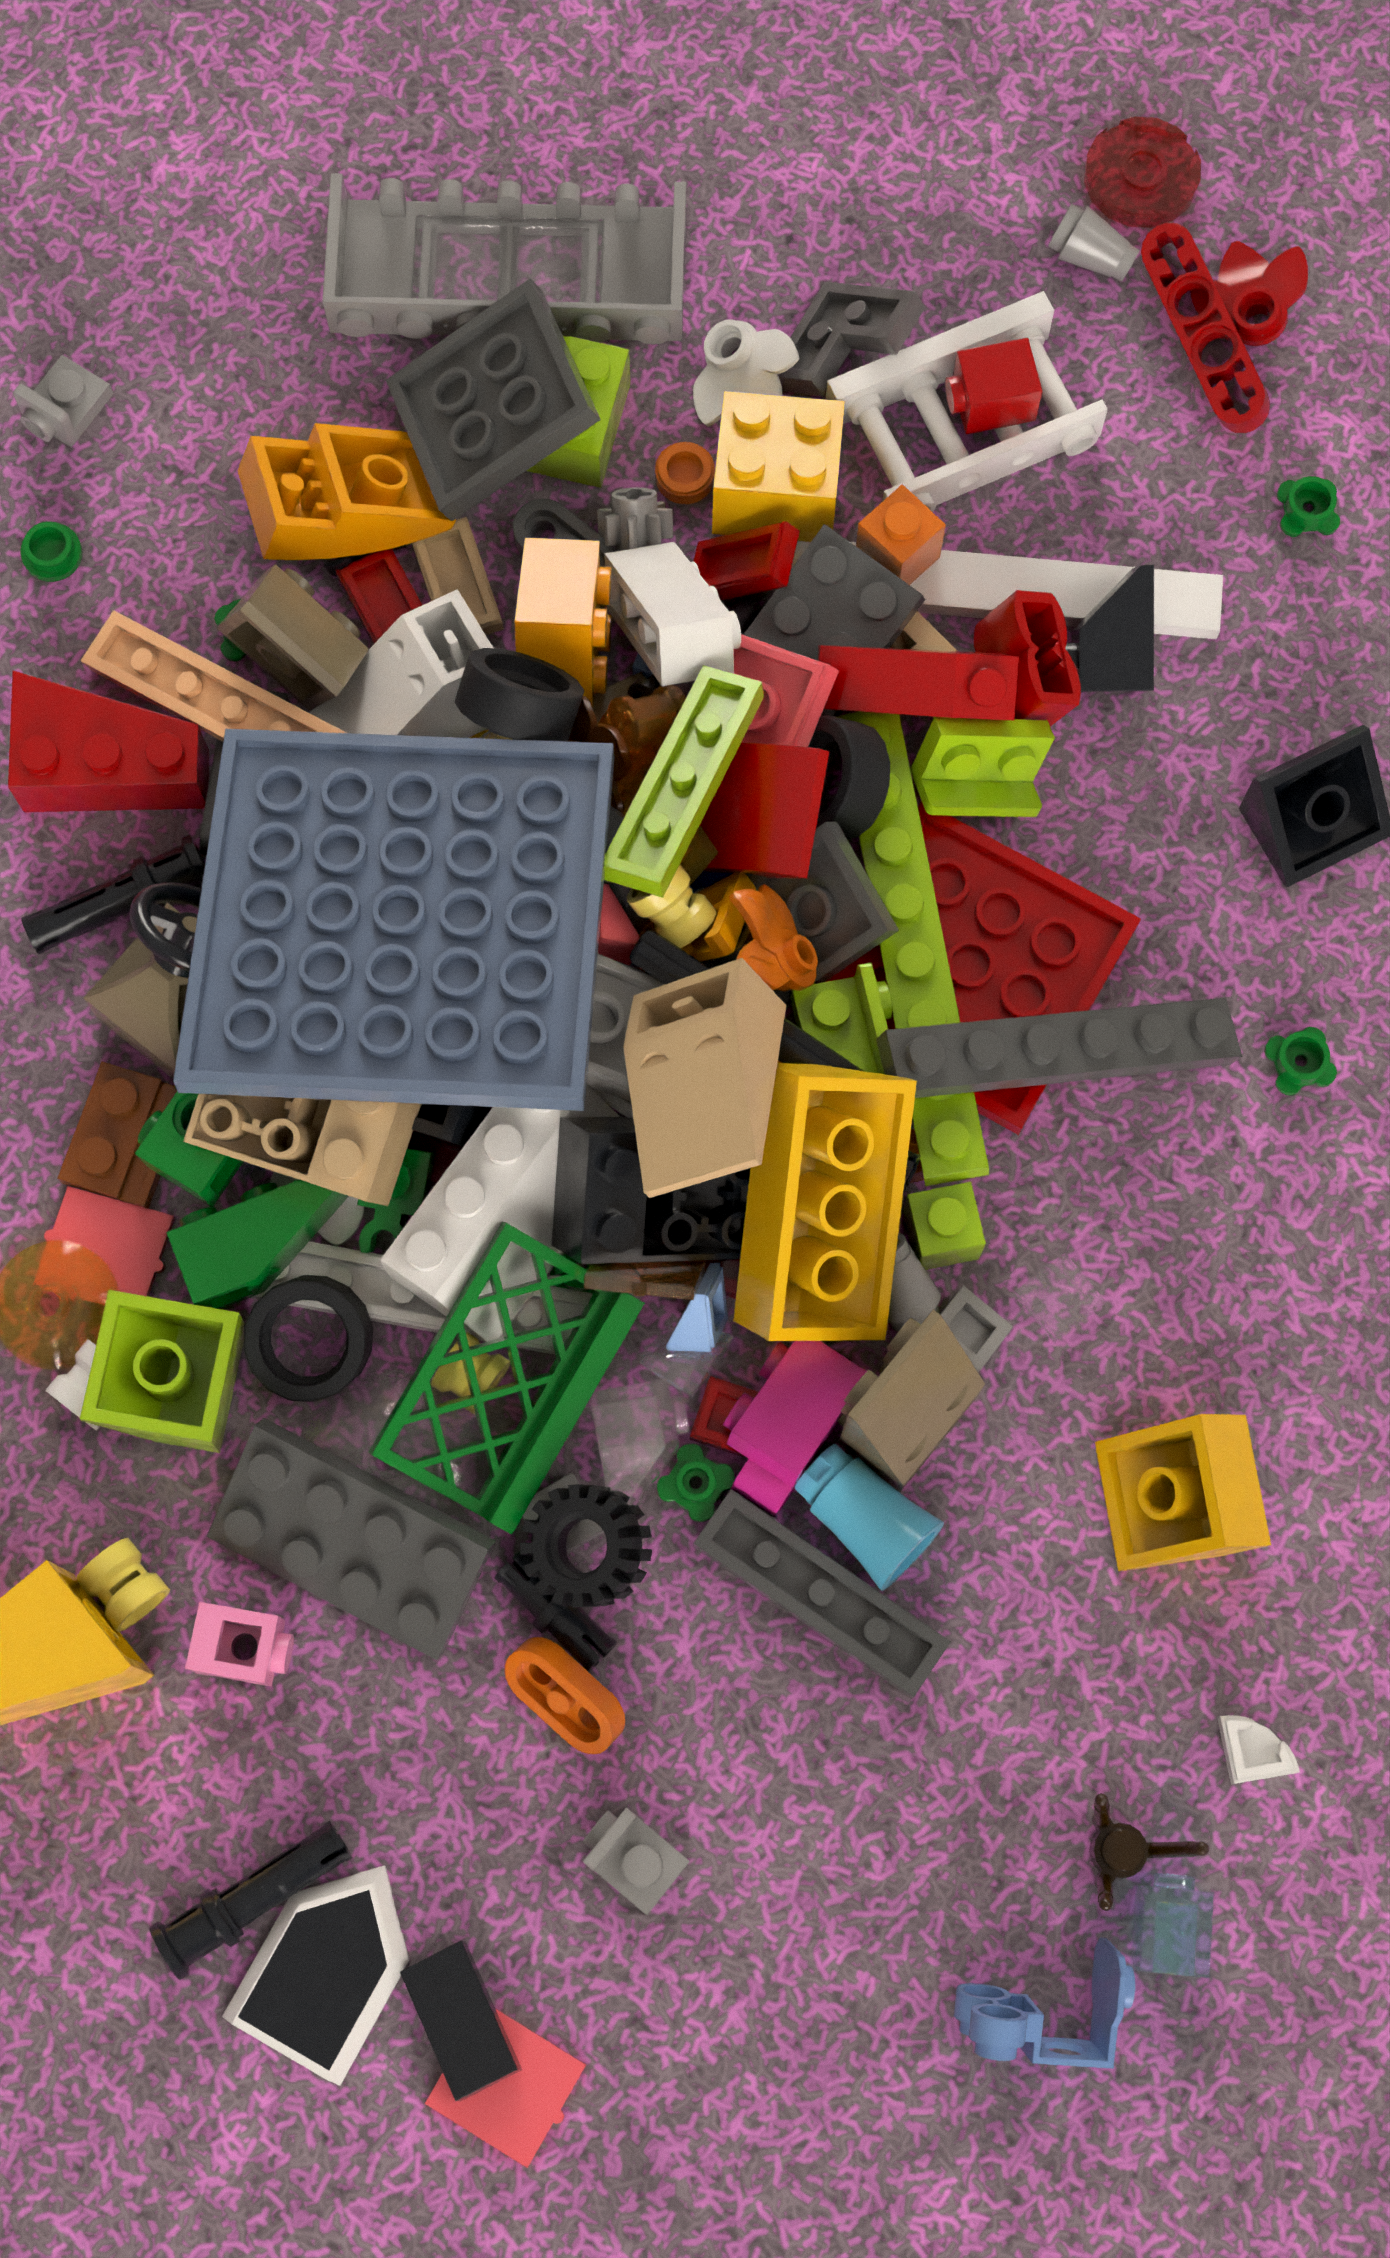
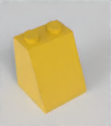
M48 1560L43 1562L0 1598V1725L142 1685L154 1676L153 1672L121 1632H117L106 1619L104 1611L94 1598L87 1595L76 1581L77 1577Z

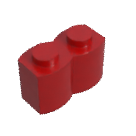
M1016 590L976 624L973 636L975 652L1001 653L1019 656L1015 719L1048 720L1051 727L1076 708L1081 698L1079 675L1071 656L1065 649L1067 644L1065 617L1052 593Z

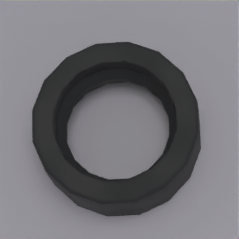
M481 648L471 651L454 702L464 716L475 724L498 735L513 740L567 742L584 695V689L577 679L544 660L505 649Z
M824 715L819 718L808 746L829 751L816 828L824 822H837L847 840L857 838L873 825L884 806L890 785L889 755L884 740L875 728L860 722ZM840 750L842 756V778L838 792L828 807L826 779L831 762Z
M302 1275L272 1287L255 1302L244 1325L243 1350L251 1372L268 1391L289 1401L316 1402L336 1395L363 1372L372 1352L373 1325L366 1305L349 1286L328 1276ZM300 1300L319 1301L331 1307L342 1319L346 1330V1349L340 1362L329 1372L318 1376H301L286 1369L276 1358L271 1344L272 1326L278 1314L289 1304Z

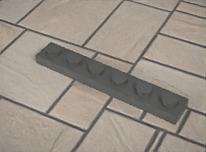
M1226 998L885 1030L876 1039L884 1075L916 1080L915 1098L1231 1065L1242 1057Z

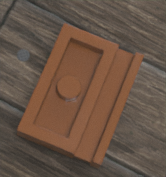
M101 1061L57 1179L62 1184L149 1209L161 1175L148 1168L135 1155L140 1146L138 1136L143 1125L154 1112L158 1110L163 1112L177 1092L174 1085L149 1075Z

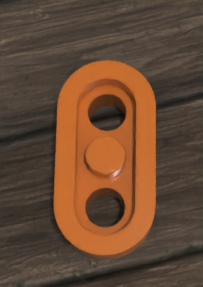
M532 1637L524 1641L507 1658L505 1677L513 1693L578 1751L586 1754H600L622 1734L625 1728V1714L615 1695L555 1642L543 1637Z

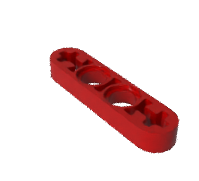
M1178 223L1158 225L1148 232L1142 242L1141 255L1143 263L1217 418L1225 428L1234 433L1254 431L1264 423L1270 410L1269 396L1192 235L1184 226ZM1169 243H1172L1178 249L1177 256L1186 272L1175 278L1167 261L1163 258L1164 255L1161 248ZM1193 289H1202L1208 292L1209 302L1203 312L1193 317H1185L1179 314L1178 304L1185 293ZM1218 338L1231 341L1233 344L1232 355L1223 365L1211 367L1202 363V351L1209 342ZM1234 377L1247 398L1251 397L1248 400L1250 410L1241 415L1235 408H1231L1234 405V400L1224 383Z

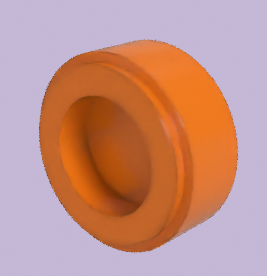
M678 442L668 446L660 453L655 464V480L660 493L665 498L678 504H692L705 498L712 490L715 465L713 458L705 448L692 442Z

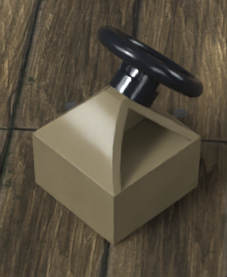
M166 882L144 888L132 900L130 920L138 937L86 994L84 1000L98 1020L174 1079L198 914L191 912L180 913L168 903L164 907L157 904L179 902L199 908L202 889L182 883Z

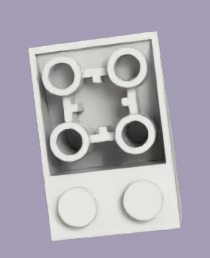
M457 589L402 614L368 650L337 697L314 708L310 714L346 733L471 737L487 729L475 724L464 716L454 701L471 651L481 648H493Z

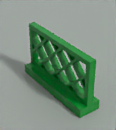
M502 1221L368 1452L512 1535L645 1303L621 1289L616 1291L618 1289L612 1290L608 1288L612 1287V1285H605L606 1287H603L602 1285L610 1283L600 1277H594L596 1275ZM513 1242L530 1252L537 1280L503 1289L497 1264L509 1243ZM544 1261L563 1273L547 1277ZM490 1279L493 1292L479 1296ZM577 1280L587 1287L595 1288L592 1289L594 1293L581 1315L558 1321L550 1286ZM603 1281L601 1282L603 1283L602 1285L594 1284V1282ZM589 1284H593V1285H596V1286H599V1287H602V1288H605V1289H608V1290H604V1289H601V1288H598V1287H595V1286H592V1285H589ZM540 1290L548 1325L514 1334L505 1299ZM495 1302L504 1337L469 1347L463 1324L472 1308ZM573 1328L564 1344L561 1331ZM551 1335L556 1359L547 1373L525 1379L517 1344ZM456 1336L459 1350L446 1353ZM506 1347L515 1382L480 1392L472 1357ZM462 1360L471 1395L435 1405L430 1379L437 1367ZM540 1386L532 1401H530L528 1389ZM518 1392L523 1416L516 1429L491 1436L483 1402ZM423 1394L426 1408L412 1411ZM473 1405L482 1439L447 1449L438 1415ZM429 1418L437 1450L436 1453L409 1460L390 1449L404 1425ZM506 1444L497 1460L494 1447ZM485 1450L490 1474L475 1497L456 1486L450 1460ZM440 1463L444 1479L424 1467Z

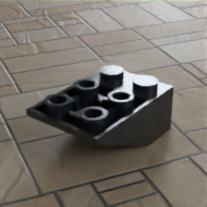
M560 1117L551 1245L580 1264L740 1259L750 1168L649 1198L643 1190L633 1118Z

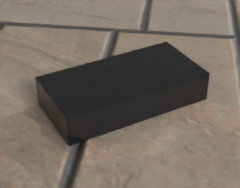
M461 1940L400 1971L455 2101L461 2102L522 2070L465 1941Z

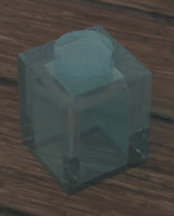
M1154 1873L1153 1886H1136L1131 1958L1133 1970L1209 1978L1214 1892L1195 1891V1877Z

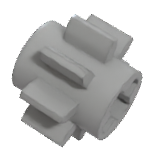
M633 487L616 490L611 494L612 502H610V508L597 509L598 534L605 539V545L614 546L615 551L661 544V539L674 537L673 509L665 508V502L663 501L657 502V492L653 489Z

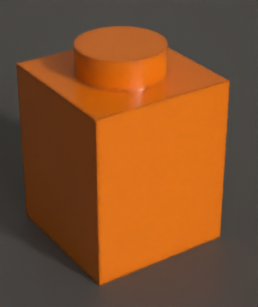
M902 484L858 523L856 547L910 585L940 558L946 524Z

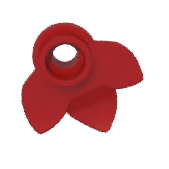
M1240 241L1232 242L1226 251L1220 265L1218 280H1214L1245 345H1266L1277 339L1285 330L1288 322L1287 309L1303 296L1308 285V264L1301 247L1295 246L1284 251L1270 264L1259 253ZM1202 289L1191 290V298L1195 311L1199 315L1208 305L1209 294ZM1257 314H1264L1269 317L1262 323H1248V320Z

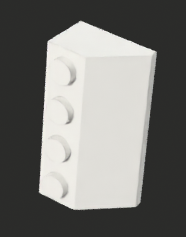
M588 1085L586 1087L584 1111L493 1107L380 1259L388 1276L447 1317L502 1221L562 1255L563 1252L551 1245L560 1117L620 1116ZM510 1242L497 1264L503 1289L537 1280L530 1252ZM544 1261L546 1273L548 1274L553 1266ZM490 1279L479 1296L493 1292ZM535 1291L505 1299L511 1324ZM495 1302L471 1309L463 1323L465 1330L484 1343L503 1337Z

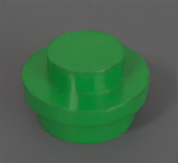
M46 521L38 523L29 529L22 541L20 554L26 570L33 577L41 581L56 582L69 577L77 570L82 560L83 551L79 538L72 529L60 523Z

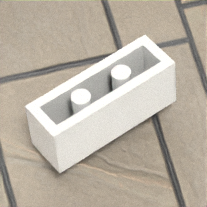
M675 542L604 553L605 567H611L610 605H607V610L661 686L695 681L703 665L734 673L733 649H739L741 646V629L737 615L734 611H728L719 599L716 588L706 583L700 575L697 564L694 561L690 562Z

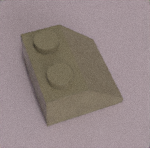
M275 564L261 575L216 628L303 706L312 710L337 697L346 686L369 648L358 639L361 636V632L350 619L335 610L329 613L312 598L315 591L305 578L290 568H286L283 571Z

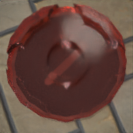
M1130 117L1120 120L1119 126L1113 127L1108 131L1106 128L1096 136L1086 156L1084 184L1092 203L1107 218L1128 227L1153 228L1172 222L1190 207L1201 181V159L1196 149L1194 153L1192 147L1186 142L1188 136L1177 126L1159 118Z

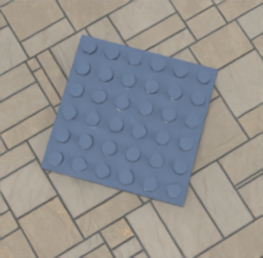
M225 729L173 1079L178 1093L584 1111L605 875L604 861L607 852L615 758L613 743Z

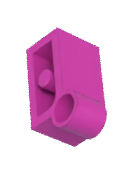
M794 1341L790 1348L779 1342L759 1372V1375L767 1380L755 1398L747 1393H743L723 1426L731 1430L727 1445L748 1458L733 1482L731 1489L773 1517H776L795 1490L794 1487L799 1478L808 1469L837 1426L838 1420L842 1416L841 1410L846 1404L844 1399L867 1371L821 1341Z

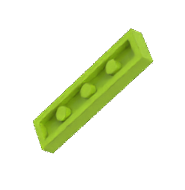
M702 666L605 854L604 880L658 897H664L764 698L762 681L709 666Z

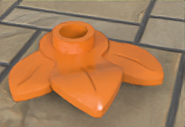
M766 884L759 886L758 891L755 889H742L731 893L729 899L742 915L753 937V940L739 951L737 959L743 958L772 990L788 991L793 989L802 991L813 985L818 965L817 953L812 943L805 936L797 933L793 916L783 899Z

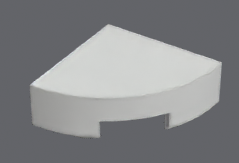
M1235 1715L1217 1717L1231 1784L1300 1773L1298 1763L1290 1747L1269 1728L1248 1717Z

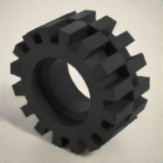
M575 1484L568 1485V1488H556L548 1492L550 1501L538 1500L532 1508L539 1515L537 1520L525 1519L522 1531L532 1533L531 1543L520 1542V1554L532 1555L533 1562L524 1565L523 1568L527 1577H539L540 1581L534 1588L541 1595H554L551 1602L561 1606L600 1607L615 1604L614 1599H625L634 1592L629 1586L630 1583H641L647 1573L638 1568L640 1561H651L652 1549H642V1539L651 1538L652 1535L650 1526L638 1524L637 1520L645 1514L638 1505L627 1504L630 1499L629 1496L621 1491H610L611 1487ZM589 1519L597 1523L604 1531L607 1550L603 1562L595 1570L585 1573L576 1569L569 1561L566 1542L572 1527L582 1520Z

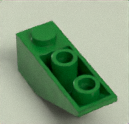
M296 1180L279 1188L276 1183H266L243 1193L240 1197L241 1203L218 1212L215 1207H207L191 1212L181 1218L179 1221L181 1227L166 1233L193 1304L224 1309L265 1292L349 1196L302 1180Z

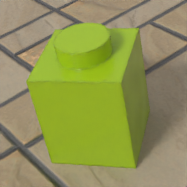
M971 1181L907 1194L903 1215L912 1250L925 1270L978 1260L986 1242Z

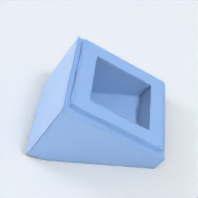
M720 1263L709 1264L666 1344L667 1350L711 1352L712 1348L715 1347L728 1320L723 1267H720Z

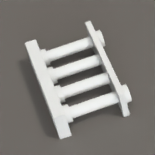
M1044 291L902 349L897 355L890 354L827 380L826 400L845 401L843 424L852 421L853 424L861 425L892 485V488L884 491L883 501L903 484L933 512L936 505L1064 451L1068 456L1078 455L1091 448L1097 442L1098 437L1101 436L1108 409L1103 399L1078 410L1075 407L1043 347L1045 340L1049 337L1054 309ZM1028 337L1043 391L1042 397L1054 420L1026 432L1022 431L1019 424L994 429L1001 442L969 455L936 389L939 384L945 382L946 377L953 376L957 351ZM903 399L915 403L947 464L916 478L882 415L884 407Z

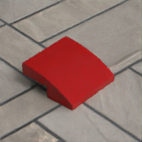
M741 743L698 827L691 867L711 873H751L766 878L807 879L829 751L801 746Z

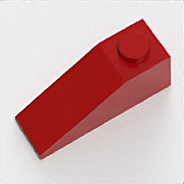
M818 645L817 661L829 664L839 670L824 709L948 718L1015 719L1019 656L1001 653Z

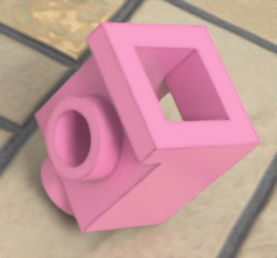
M199 1602L185 1669L196 1674L272 1687L274 1674H286L293 1652L294 1635L283 1633L285 1620L277 1615ZM251 1635L257 1641V1651L252 1658L240 1660L235 1654V1644L242 1636Z

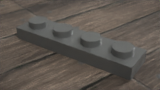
M733 1490L729 1491L693 1543V1547L911 1699L914 1698L951 1642Z

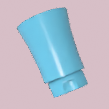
M836 1444L831 1445L819 1455L814 1463L802 1474L794 1487L806 1499V1502L811 1505L810 1512L827 1526L856 1557L881 1591L887 1589L900 1578L928 1548L944 1525L943 1521L910 1501L888 1484L859 1457L853 1459L850 1454H846Z

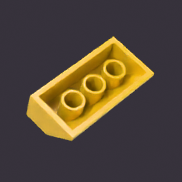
M777 1063L762 1164L750 1168L734 1322L768 1341L886 1340L916 1080L826 1065Z

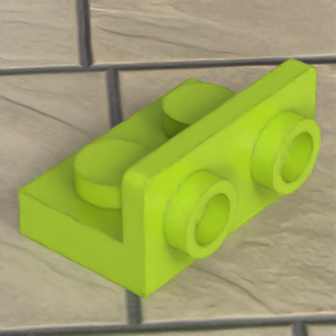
M934 717L910 769L925 811L929 815L1037 817L1042 808V803L1033 781L1055 739L1048 720Z
M871 962L858 965L854 977L813 984L802 991L791 990L790 1001L796 1026L865 1072L884 1074L876 1039L885 1030H888L886 1019L892 1018V1003L886 982H876Z

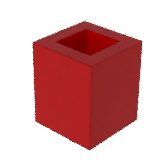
M1028 337L957 351L953 376L945 378V391L950 412L952 414L960 413L966 435L1036 421L1043 391Z

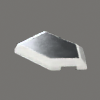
M380 1866L306 1888L291 1896L222 2016L242 2031L339 2086L345 2079L401 1977L400 1971L404 1970L410 1961L392 1897V1889L386 1866Z

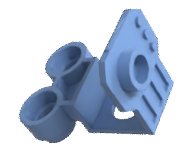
M1099 1938L1095 1946L1091 1995L1093 2009L1090 2040L1042 2037L1044 2014L1027 1994L1010 1993L1003 1988L993 1985L976 1983L958 1985L956 1987L954 2017L960 2021L959 2031L969 2036L975 2042L974 2052L983 2058L998 2061L1014 2060L1017 2056V2048H1021L1032 2064L1114 2069L1118 2026L1123 2018L1124 2008L1129 2009L1133 2004L1135 1997V1975L1132 1966L1126 1965L1125 1957L1107 1938ZM1048 2049H1066L1078 2052L1080 2055L1061 2054Z

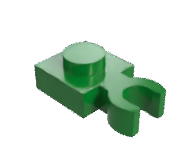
M407 1147L389 1206L358 1199V1206L375 1208L374 1219L368 1222L360 1233L359 1247L361 1252H374L376 1237L381 1230H387L393 1234L395 1239L406 1226V1214L414 1215L429 1194L436 1152Z

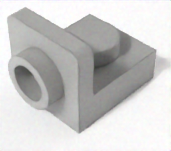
M64 355L60 356L34 390L20 383L13 391V396L22 413L20 421L32 434L46 442L55 437L71 448L114 394L109 383Z
M627 1807L618 1818L607 1810L582 1842L592 1850L583 1862L646 1915L649 1914L690 1862Z

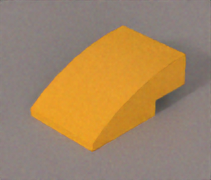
M315 423L308 441L250 436L237 470L263 559L314 560L363 555L427 539L451 530L456 522V519L451 521L439 511L408 433L404 431Z

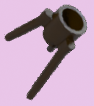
M1100 1793L1095 1797L1092 1823L1097 1831L1091 1840L1089 1852L1091 1861L1098 1870L1094 1884L1098 1890L1099 1907L1104 1911L1110 1910L1113 1906L1114 1880L1134 1876L1142 1870L1147 1862V1858L1204 1856L1209 1852L1208 1845L1202 1841L1146 1842L1142 1833L1132 1825L1112 1822L1109 1799L1105 1794Z

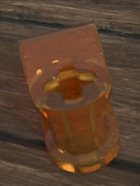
M674 684L659 686L652 695L637 699L625 695L615 697L610 701L608 709L598 722L611 724L618 729L630 749L631 768L627 775L617 778L618 791L621 793L639 787L637 782L641 786L686 699L681 689Z

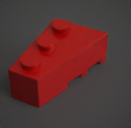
M17 671L12 672L8 788L23 812L205 808L209 786V749L198 724Z

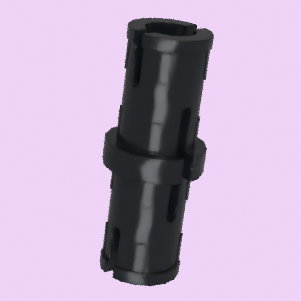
M519 1551L512 1557L514 1560L512 1564L529 1581H525L508 1562L499 1570L495 1579L498 1583H502L536 1618L533 1625L542 1634L548 1630L583 1668L590 1672L599 1663L600 1656L583 1639H586L603 1657L616 1646V1640L610 1638L581 1607H572V1605L561 1606L551 1602L554 1595H541L534 1588L540 1581L539 1577H527L523 1568L524 1565L533 1562L532 1557L520 1554Z

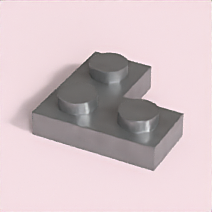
M824 282L790 337L797 348L799 361L787 371L778 374L782 391L823 396L827 389V380L835 377L851 349L897 355L926 308L917 293L909 290Z

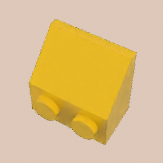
M1198 1414L1095 1442L1118 1571L1220 1557L1271 1545L1246 1415Z

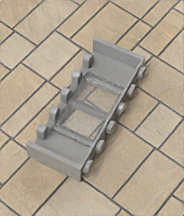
M331 173L322 300L330 333H342L351 337H365L370 334H396L408 338L421 339L431 334L450 335L531 278L543 291L563 336H572L599 343L606 340H638L652 345L661 344L666 341L682 342L686 244V182H674L673 207H640L639 189L632 184H621L616 187L615 206L581 205L580 187L571 182H564L557 186L556 205L523 204L521 186L514 181H503L498 184L497 203H472L464 201L462 184L451 179L443 180L439 183L438 202L406 201L404 185L395 178L381 180L379 200H348L343 174Z

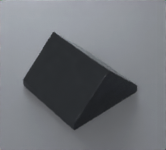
M1361 725L1253 778L1239 810L1284 886L1289 887L1390 837L1388 805L1370 729L1365 725Z

